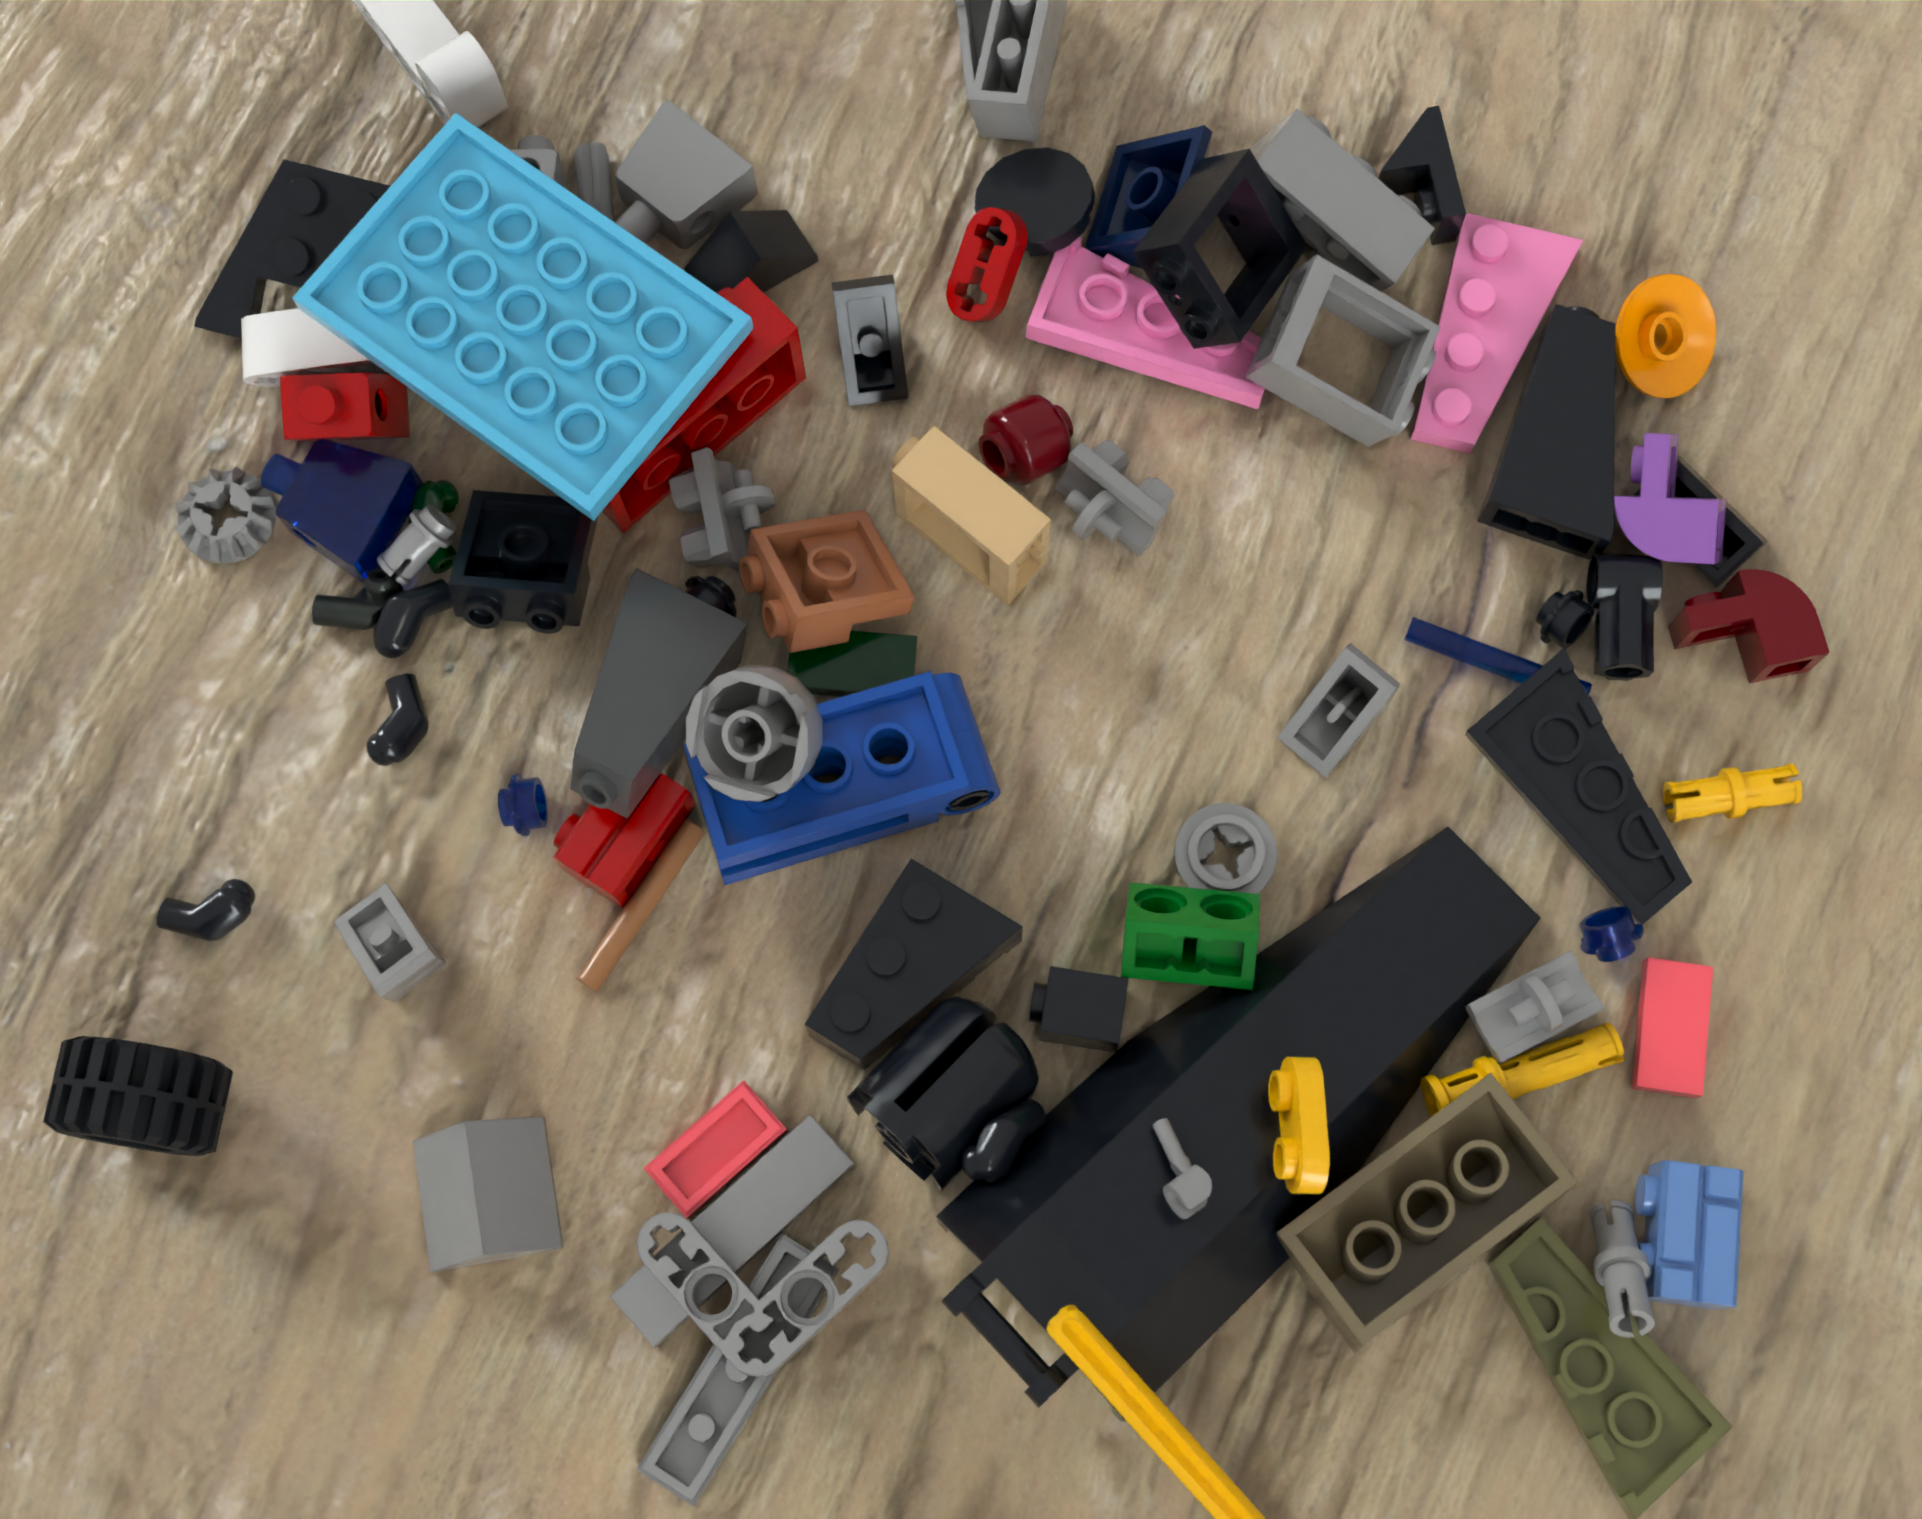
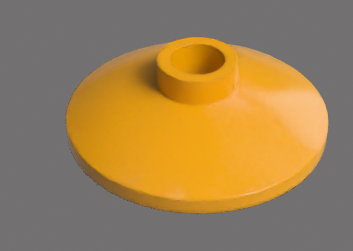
M1660 274L1644 280L1628 295L1616 323L1615 351L1623 375L1637 391L1653 398L1677 397L1693 388L1704 376L1714 354L1717 336L1715 314L1706 293L1697 283L1685 276Z

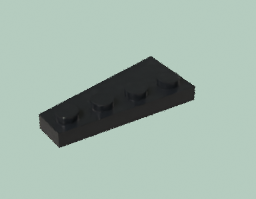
M1563 648L1468 729L1465 735L1640 927L1689 886L1692 880L1653 809L1649 808L1633 780L1634 775L1622 753L1619 754L1602 723V716L1591 696H1587L1574 672L1575 667Z

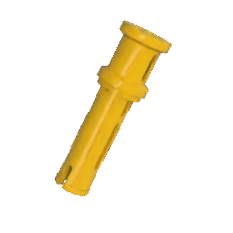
M1606 1022L1585 1032L1527 1050L1501 1064H1498L1492 1057L1482 1056L1472 1061L1471 1068L1438 1079L1433 1074L1421 1078L1420 1083L1421 1092L1431 1118L1490 1073H1492L1512 1099H1516L1522 1095L1565 1082L1596 1069L1622 1063L1624 1061L1622 1056L1624 1049L1616 1029L1611 1023Z

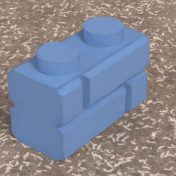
M1662 1160L1649 1165L1648 1175H1640L1635 1192V1209L1638 1215L1646 1216L1644 1242H1638V1246L1648 1256L1650 1275L1645 1282L1649 1301L1716 1310L1736 1308L1744 1171Z

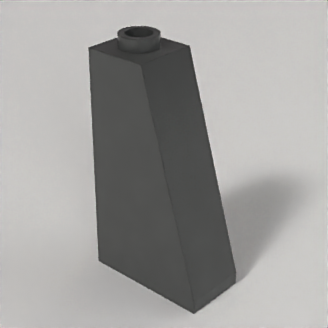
M637 568L630 577L574 749L570 789L579 793L589 804L601 809L608 808L628 818L685 740L686 717L694 696L717 676L735 670L741 663L748 623Z

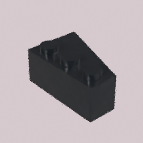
M911 858L804 1024L809 1036L861 1069H867L906 1037L939 1002L949 999L958 991H962L990 964L1022 941L1023 926Z

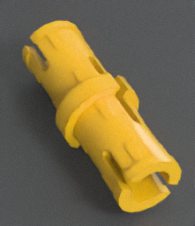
M1793 763L1740 772L1736 767L1721 769L1718 775L1713 777L1680 782H1665L1662 797L1664 806L1674 805V808L1665 811L1671 823L1717 814H1724L1728 819L1743 817L1747 810L1800 803L1803 793L1801 780L1790 782L1791 777L1799 775V771Z

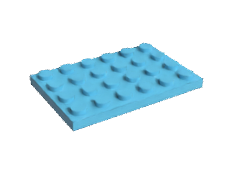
M457 113L449 119L292 297L302 312L593 521L754 329L752 317Z

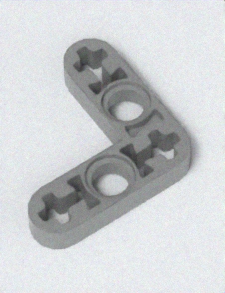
M668 1212L653 1216L642 1226L637 1238L638 1255L643 1264L727 1360L743 1374L755 1377L768 1376L779 1370L882 1273L887 1266L889 1258L888 1242L878 1227L871 1222L863 1220L848 1221L833 1231L765 1296L759 1299L699 1230L681 1215ZM661 1228L670 1233L676 1232L679 1228L683 1230L685 1236L680 1240L679 1245L690 1260L695 1262L701 1251H704L710 1259L709 1262L692 1270L680 1288L673 1281V1277L685 1271L674 1259L667 1255L657 1261L652 1254L659 1246L654 1235ZM852 1234L856 1239L863 1240L870 1235L876 1241L870 1250L875 1261L867 1269L859 1263H855L848 1268L841 1277L851 1282L852 1286L844 1294L840 1295L833 1279L815 1265L824 1256H827L834 1268L847 1254L846 1247L842 1244L846 1237ZM709 1275L723 1276L728 1280L732 1288L731 1302L719 1314H705L695 1303L694 1293L696 1286L703 1278ZM811 1278L820 1281L825 1286L828 1301L826 1308L821 1314L814 1318L806 1319L799 1317L793 1312L790 1307L789 1296L796 1283L802 1279ZM776 1302L784 1319L801 1329V1334L790 1342L787 1332L782 1330L769 1344V1348L774 1354L770 1361L765 1363L763 1360L755 1357L746 1362L741 1353L745 1351L748 1345L742 1336L750 1328L761 1334L773 1325L776 1320L766 1315V1310Z

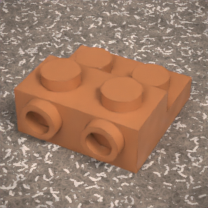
M866 510L750 529L746 556L741 557L739 561V575L745 592L748 594L759 593L763 600L762 620L767 635L772 639L782 637L790 653L846 643L849 641L852 624L910 614L914 595Z

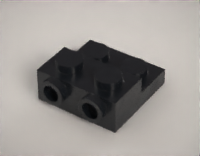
M473 490L448 583L455 617H463L470 625L482 629L494 628L500 623V620L526 622L531 629L545 634L556 633L562 629L563 625L580 626L590 582L588 560L598 517L593 521L558 496Z

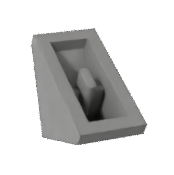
M1350 643L1341 652L1277 738L1326 778L1384 713L1398 690L1400 683Z

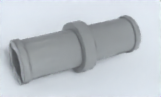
M1610 1201L1614 1220L1612 1224V1222L1607 1220L1604 1204L1600 1203L1590 1212L1591 1225L1594 1228L1598 1255L1593 1264L1596 1280L1605 1289L1610 1330L1621 1337H1634L1630 1319L1631 1313L1632 1316L1637 1318L1638 1329L1642 1336L1650 1332L1655 1325L1654 1314L1651 1311L1645 1282L1650 1275L1648 1256L1638 1246L1632 1207L1623 1201Z

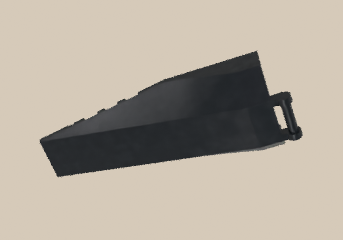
M1446 827L1258 953L1253 990L1209 986L1127 1041L1046 1114L1044 1126L1025 1139L1006 1176L992 1183L985 1180L973 1181L936 1218L937 1223L946 1232L950 1231L982 1263L950 1291L941 1302L955 1317L962 1313L1029 1386L1024 1393L1038 1408L1079 1368L1066 1353H1063L1050 1367L982 1294L996 1279L1046 1333L1049 1320L1057 1315L1062 1307L1066 1305L1076 1306L1155 1393L1289 1259L1276 1233L1360 1170L1421 1085V1078L1429 1074L1470 1017L1465 1006L1486 995L1541 917L1449 827ZM1286 1057H1315L1320 1062L1322 1068L1330 1165L1328 1181L1321 1194H1292L1288 1191L1285 1180L1277 1179L1274 1172V1144L1281 1135L1279 1112L1272 1111L1270 1107L1268 1087L1272 1071L1280 1070L1281 1064ZM1163 1118H1168L1192 1166L1199 1165L1209 1174L1212 1180V1190L1207 1198L1206 1206L1187 1219H1181L1173 1212L1163 1194V1187L1177 1177L1170 1167L1171 1164L1153 1128V1124ZM1104 1397V1399H1105V1400L1109 1403V1405L1111 1406V1408H1112V1410H1113L1112 1413H1113L1121 1422H1125L1126 1420L1122 1417V1415H1121V1414L1113 1407V1405Z

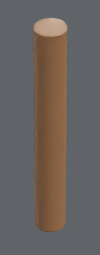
M687 819L682 821L576 977L579 982L596 993L599 991L704 836L705 831Z

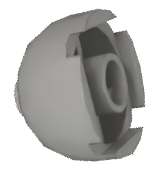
M743 666L717 676L694 696L686 717V745L691 758L697 756L701 766L708 773L703 778L712 788L735 800L761 802L790 790L812 769L823 745V719L814 696L795 676L777 667Z

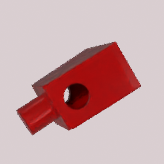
M358 372L280 376L284 440L291 442L410 438L407 386L390 374ZM376 392L379 393L382 403L380 419L375 409Z

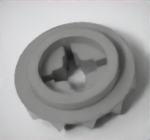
M236 466L232 471H217L210 468L208 476L198 482H188V492L182 502L175 503L178 512V525L175 528L184 544L196 556L213 563H235L252 556L268 541L276 522V506L268 488L258 477L247 474ZM230 498V504L237 512L243 514L244 517L226 518L223 526L219 527L218 530L217 521L210 514L205 513V510L222 509L225 501Z
M1219 803L1204 807L1191 815L1178 833L1174 846L1177 875L1182 878L1189 888L1258 894L1266 888L1276 868L1277 845L1274 835L1267 823L1259 815L1246 807L1230 803ZM1214 831H1216L1219 840H1223L1228 848L1250 846L1244 849L1243 853L1234 862L1236 869L1234 873L1235 879L1231 871L1227 872L1222 863L1215 865L1209 863L1202 866V863L1206 862L1207 858L1213 855L1215 851L1214 840L1216 837L1213 833Z

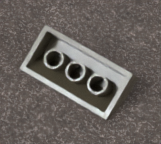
M1490 1073L1279 1230L1276 1235L1313 1299L1353 1352L1356 1353L1562 1197L1579 1181L1492 1073Z

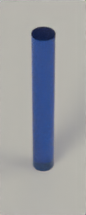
M1412 617L1404 637L1405 641L1520 684L1525 682L1543 666L1416 617ZM1579 679L1587 696H1589L1592 683Z

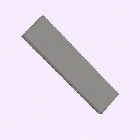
M808 1115L691 1223L730 1267L738 1273L850 1171L855 1164L815 1119ZM683 1230L654 1255L657 1261L667 1255L674 1259L685 1271L673 1277V1281L679 1288L692 1270L710 1260L704 1251H701L695 1262L690 1260L679 1245L680 1240L685 1236ZM645 1265L610 1295L611 1299L655 1348L690 1317ZM709 1275L703 1278L696 1286L694 1293L695 1303L698 1308L719 1291L728 1280L720 1275Z
M781 1234L749 1288L761 1299L807 1257L811 1251L786 1235ZM821 1259L815 1265L833 1280L839 1272L837 1267L833 1268L824 1259ZM811 1278L802 1279L796 1283L789 1296L790 1307L793 1312L799 1317L811 1318L827 1292L825 1286L820 1281ZM776 1302L766 1310V1315L776 1320L773 1325L761 1334L751 1328L743 1334L742 1337L746 1340L748 1346L741 1355L746 1362L755 1357L763 1360L765 1363L770 1361L774 1354L770 1350L769 1344L782 1330L787 1332L790 1342L801 1334V1329L784 1319ZM713 1344L636 1470L690 1505L696 1506L778 1370L771 1375L761 1377L743 1374Z

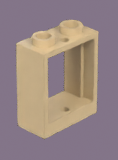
M935 425L920 440L914 436L906 441L898 450L892 461L896 515L1009 606L1048 562L1051 519Z

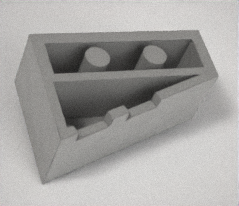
M954 0L959 24V41L967 100L979 137L1037 142L1068 0Z
M1298 109L1250 148L1305 243L1312 248L1307 258L1311 259L1315 255H1319L1379 291H1383L1396 283L1435 230L1422 217L1420 209L1414 202L1404 196L1396 195L1377 178L1375 170L1368 162L1360 157L1351 156L1331 138L1329 130L1322 122L1311 116H1305Z

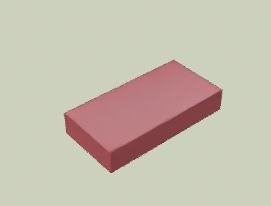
M1650 957L1642 961L1631 1089L1696 1099L1703 1096L1713 967Z
M743 1080L644 1167V1170L689 1220L781 1139L788 1130Z

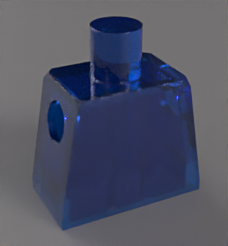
M320 439L313 443L302 464L281 454L273 455L267 462L261 477L262 487L283 496L277 506L276 515L294 536L363 584L364 580L368 577L367 573L374 568L380 567L377 557L384 553L397 538L410 515L414 491L423 483L413 465L404 460L325 439Z

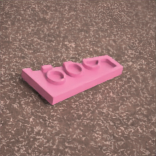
M1080 237L1068 247L1054 253L1027 323L1025 338L1259 409L1265 388L1245 378L1262 339L1261 337L1248 331L1241 342L1193 349L1156 289L1151 284L1129 273V264L1109 253L1104 258L1081 246L1082 239Z

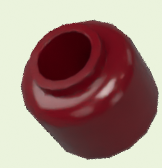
M1037 394L1025 395L993 411L985 419L982 436L979 439L980 454L986 467L999 478L1006 479L1015 485H1028L1059 469L1068 461L1067 458L1071 452L1070 438L1073 436V425L1069 415L1061 406L1053 405L1049 400Z

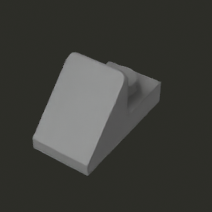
M387 883L334 921L335 926L373 989L381 998L386 1000L398 1001L446 965L444 958L419 930L401 900Z

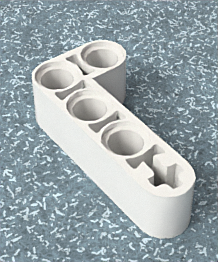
M351 0L444 124L457 113L479 128L508 109L497 73L480 44L468 31L459 35L433 0Z
M299 308L254 314L241 319L243 382L263 387H280V376L358 372L387 373Z

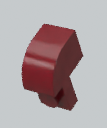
M1738 570L1722 588L1721 592L1704 593L1684 602L1685 607L1668 625L1674 649L1735 637L1749 684L1810 671L1830 653L1816 609L1808 596L1789 579L1766 570Z

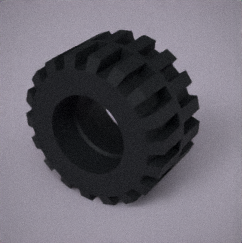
M80 1036L64 1040L61 1043L43 1123L57 1133L76 1138L161 1153L202 1156L216 1152L233 1071L218 1060L152 1044L93 1036Z

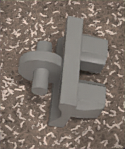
M1105 440L1092 449L1082 442L1079 443L1069 453L1067 458L1069 460L1068 465L1055 486V489L1066 497L1064 503L1079 514L1072 527V532L1081 540H1084L1097 529L1111 541L1117 538L1140 557L1151 546L1168 512L1167 509L1174 497L1173 490L1157 477H1148L1137 487L1123 476L1129 460L1127 459L1126 452L1111 440Z
M706 447L691 453L692 468L669 479L672 500L677 509L685 514L702 509L705 523L681 533L680 542L683 557L686 562L697 568L723 563L739 572V561L741 557L746 556L750 529L762 527L760 514L774 507L776 503L774 492L771 487L754 485L750 470L743 469L735 472L734 464L731 462L714 459L713 451Z
M1572 951L1465 1006L1474 1025L1498 1064L1519 1055L1605 1009L1598 996L1586 982Z

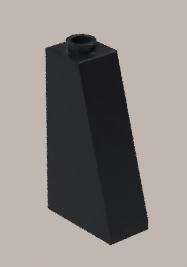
M1555 304L1542 330L1477 522L1588 560L1591 559L1593 553H1602L1607 547L1614 531L1615 323L1600 319L1595 312L1584 307H1564Z

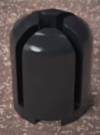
M957 996L939 1002L847 1096V1102L858 1116L866 1109L879 1121L875 1128L885 1139L883 1144L923 1181L932 1175L940 1192L963 1170L962 1156L964 1150L969 1145L978 1143L983 1128L991 1120L1020 1101L1031 1099L1034 1096L1039 1081L1035 1061L1022 1038L1007 1023L994 1024V1021L997 1019L995 1013L982 1003Z

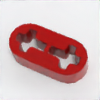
M993 207L981 209L972 216L967 225L946 290L948 306L952 313L961 320L971 322L990 321L1000 315L1006 306L1028 239L1026 224L1021 216L1014 211ZM989 226H1000V231L1008 235L1004 246H994V241L986 237ZM970 284H980V290L987 294L985 304H974V299L966 295Z

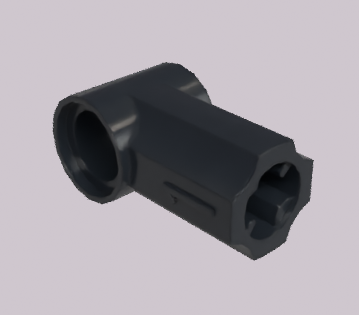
M1596 552L1592 554L1587 573L1586 597L1587 603L1595 609L1594 674L1601 675L1607 680L1629 681L1636 678L1649 677L1654 672V612L1659 606L1662 592L1663 569L1661 560L1647 555Z

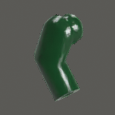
M447 480L425 481L414 491L410 514L414 509L422 511L427 504L435 506L444 514L453 512L456 504L459 502L456 487ZM410 516L408 520V525L412 522ZM452 544L449 548L440 547L427 563L433 573H443L453 567L457 552Z

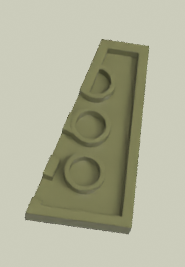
M1539 1217L1532 1221L1487 1264L1628 1519H1637L1733 1426L1648 1334L1640 1335L1638 1324L1631 1315L1630 1319L1634 1337H1621L1610 1330L1609 1311L1604 1286L1598 1283L1592 1272L1549 1225Z

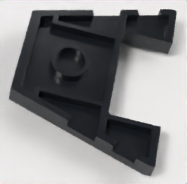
M283 159L200 309L194 327L242 339L241 319L245 316L260 314L267 279L301 288L389 189L390 185Z

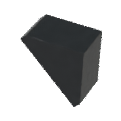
M787 210L729 211L684 267V270L716 293L726 287L733 289L746 277L764 293L817 263L818 256Z

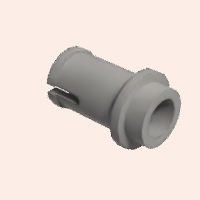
M427 504L422 511L414 509L409 515L412 522L389 548L377 557L378 564L390 577L396 570L399 572L395 577V581L400 584L408 585L414 575L440 547L449 548L453 543L451 535L456 531L454 523L447 515L433 505Z

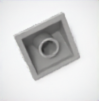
M543 1116L464 1121L413 1140L431 1273L564 1248L546 1121Z

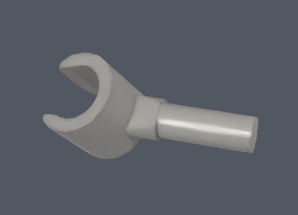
M1163 1118L1153 1124V1128L1171 1164L1170 1167L1177 1176L1163 1187V1194L1173 1212L1179 1218L1187 1219L1206 1206L1207 1198L1212 1190V1180L1209 1174L1199 1165L1192 1166L1168 1118Z

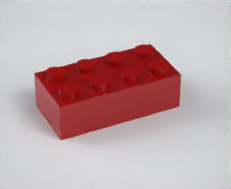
M748 277L733 289L726 287L717 294L752 317L754 329L602 511L623 534L671 494L669 479L693 467L692 452L708 447L713 451V456L717 455L806 379L798 327Z

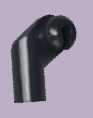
M439 579L394 594L387 599L373 635L374 646L379 654L387 658L402 656L414 644L425 617L453 607L448 584L443 579Z
M231 879L226 881L221 886V889L214 891L198 905L167 897L159 908L157 926L161 929L207 941L220 940L242 924L251 914V906L255 901V892L247 882L240 879Z
M1024 1099L991 1120L983 1128L978 1143L971 1144L964 1150L962 1167L965 1174L974 1181L985 1180L990 1183L1006 1176L1025 1139L1044 1126L1046 1114L1043 1107L1033 1099Z

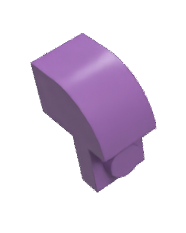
M1644 433V446H1634L1631 461L1632 483L1641 484L1640 495L1614 496L1615 512L1622 531L1639 550L1659 560L1700 564L1722 562L1726 499L1675 497L1679 434Z

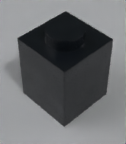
M1050 966L1048 984L1034 983L1029 1021L1041 1023L1039 1041L1115 1053L1120 1041L1129 978Z

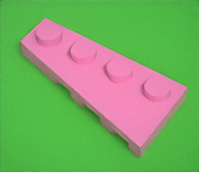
M1466 213L1458 233L1437 325L1440 326V329L1432 347L1436 351V358L1424 379L1411 440L1469 454L1472 452L1583 242L1582 239Z

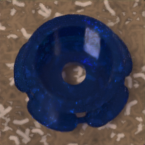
M520 774L512 775L508 787L500 789L498 792L500 818L505 827L513 826L518 834L528 836L530 830L547 826L548 806L545 790L538 777L522 779Z
M1611 907L1599 910L1585 917L1579 924L1583 935L1581 939L1582 944L1580 945L1581 950L1586 954L1597 955L1598 960L1601 962L1617 961L1631 955L1636 950L1634 940H1639L1644 934L1643 926L1634 923L1631 911L1626 907Z

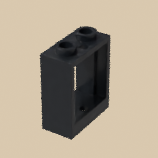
M1249 148L1204 158L1132 253L1178 323L1182 333L1186 336L1193 349L1241 342L1308 246ZM1216 216H1218L1246 262L1225 293L1222 292L1194 247Z

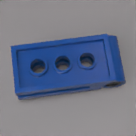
M929 671L817 704L823 719V745L812 769L793 788L780 793L770 801L735 800L712 788L703 778L708 773L701 766L698 757L691 758L686 743H683L690 774L724 886L938 822L940 812L948 816L972 812L990 804L1000 795V788L960 675L955 673L932 675V672ZM884 756H896L902 759L898 763L890 765L877 761ZM828 773L840 776L838 780L831 783H821L815 780L817 777Z

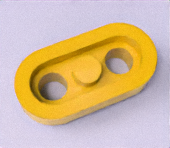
M1286 1057L1281 1064L1280 1070L1272 1071L1268 1087L1270 1107L1272 1111L1279 1112L1281 1135L1274 1144V1172L1277 1179L1285 1180L1286 1187L1292 1194H1321L1328 1181L1330 1165L1322 1068L1320 1062L1315 1057Z

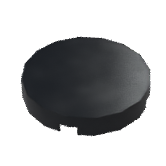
M1048 147L1023 149L1003 157L986 171L976 189L974 209L975 213L988 207L1014 211L1021 216L1026 224L1028 239L1025 251L1029 252L1030 257L1046 256L1068 247L1085 232L1091 221L1090 213L1093 205L1095 208V192L1092 180L1084 164L1071 154ZM989 226L986 237L994 241V246H1004L1007 242L1008 235L1000 231V226Z

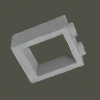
M1315 255L1289 273L1245 378L1365 446L1370 447L1392 435H1399L1409 423L1414 412V404L1410 400L1417 383L1425 378L1435 361L1436 351L1432 347L1440 326L1323 257ZM1320 307L1393 348L1369 407L1296 366Z

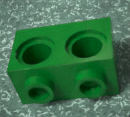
M1130 882L1121 977L1253 990L1259 939L1260 894Z

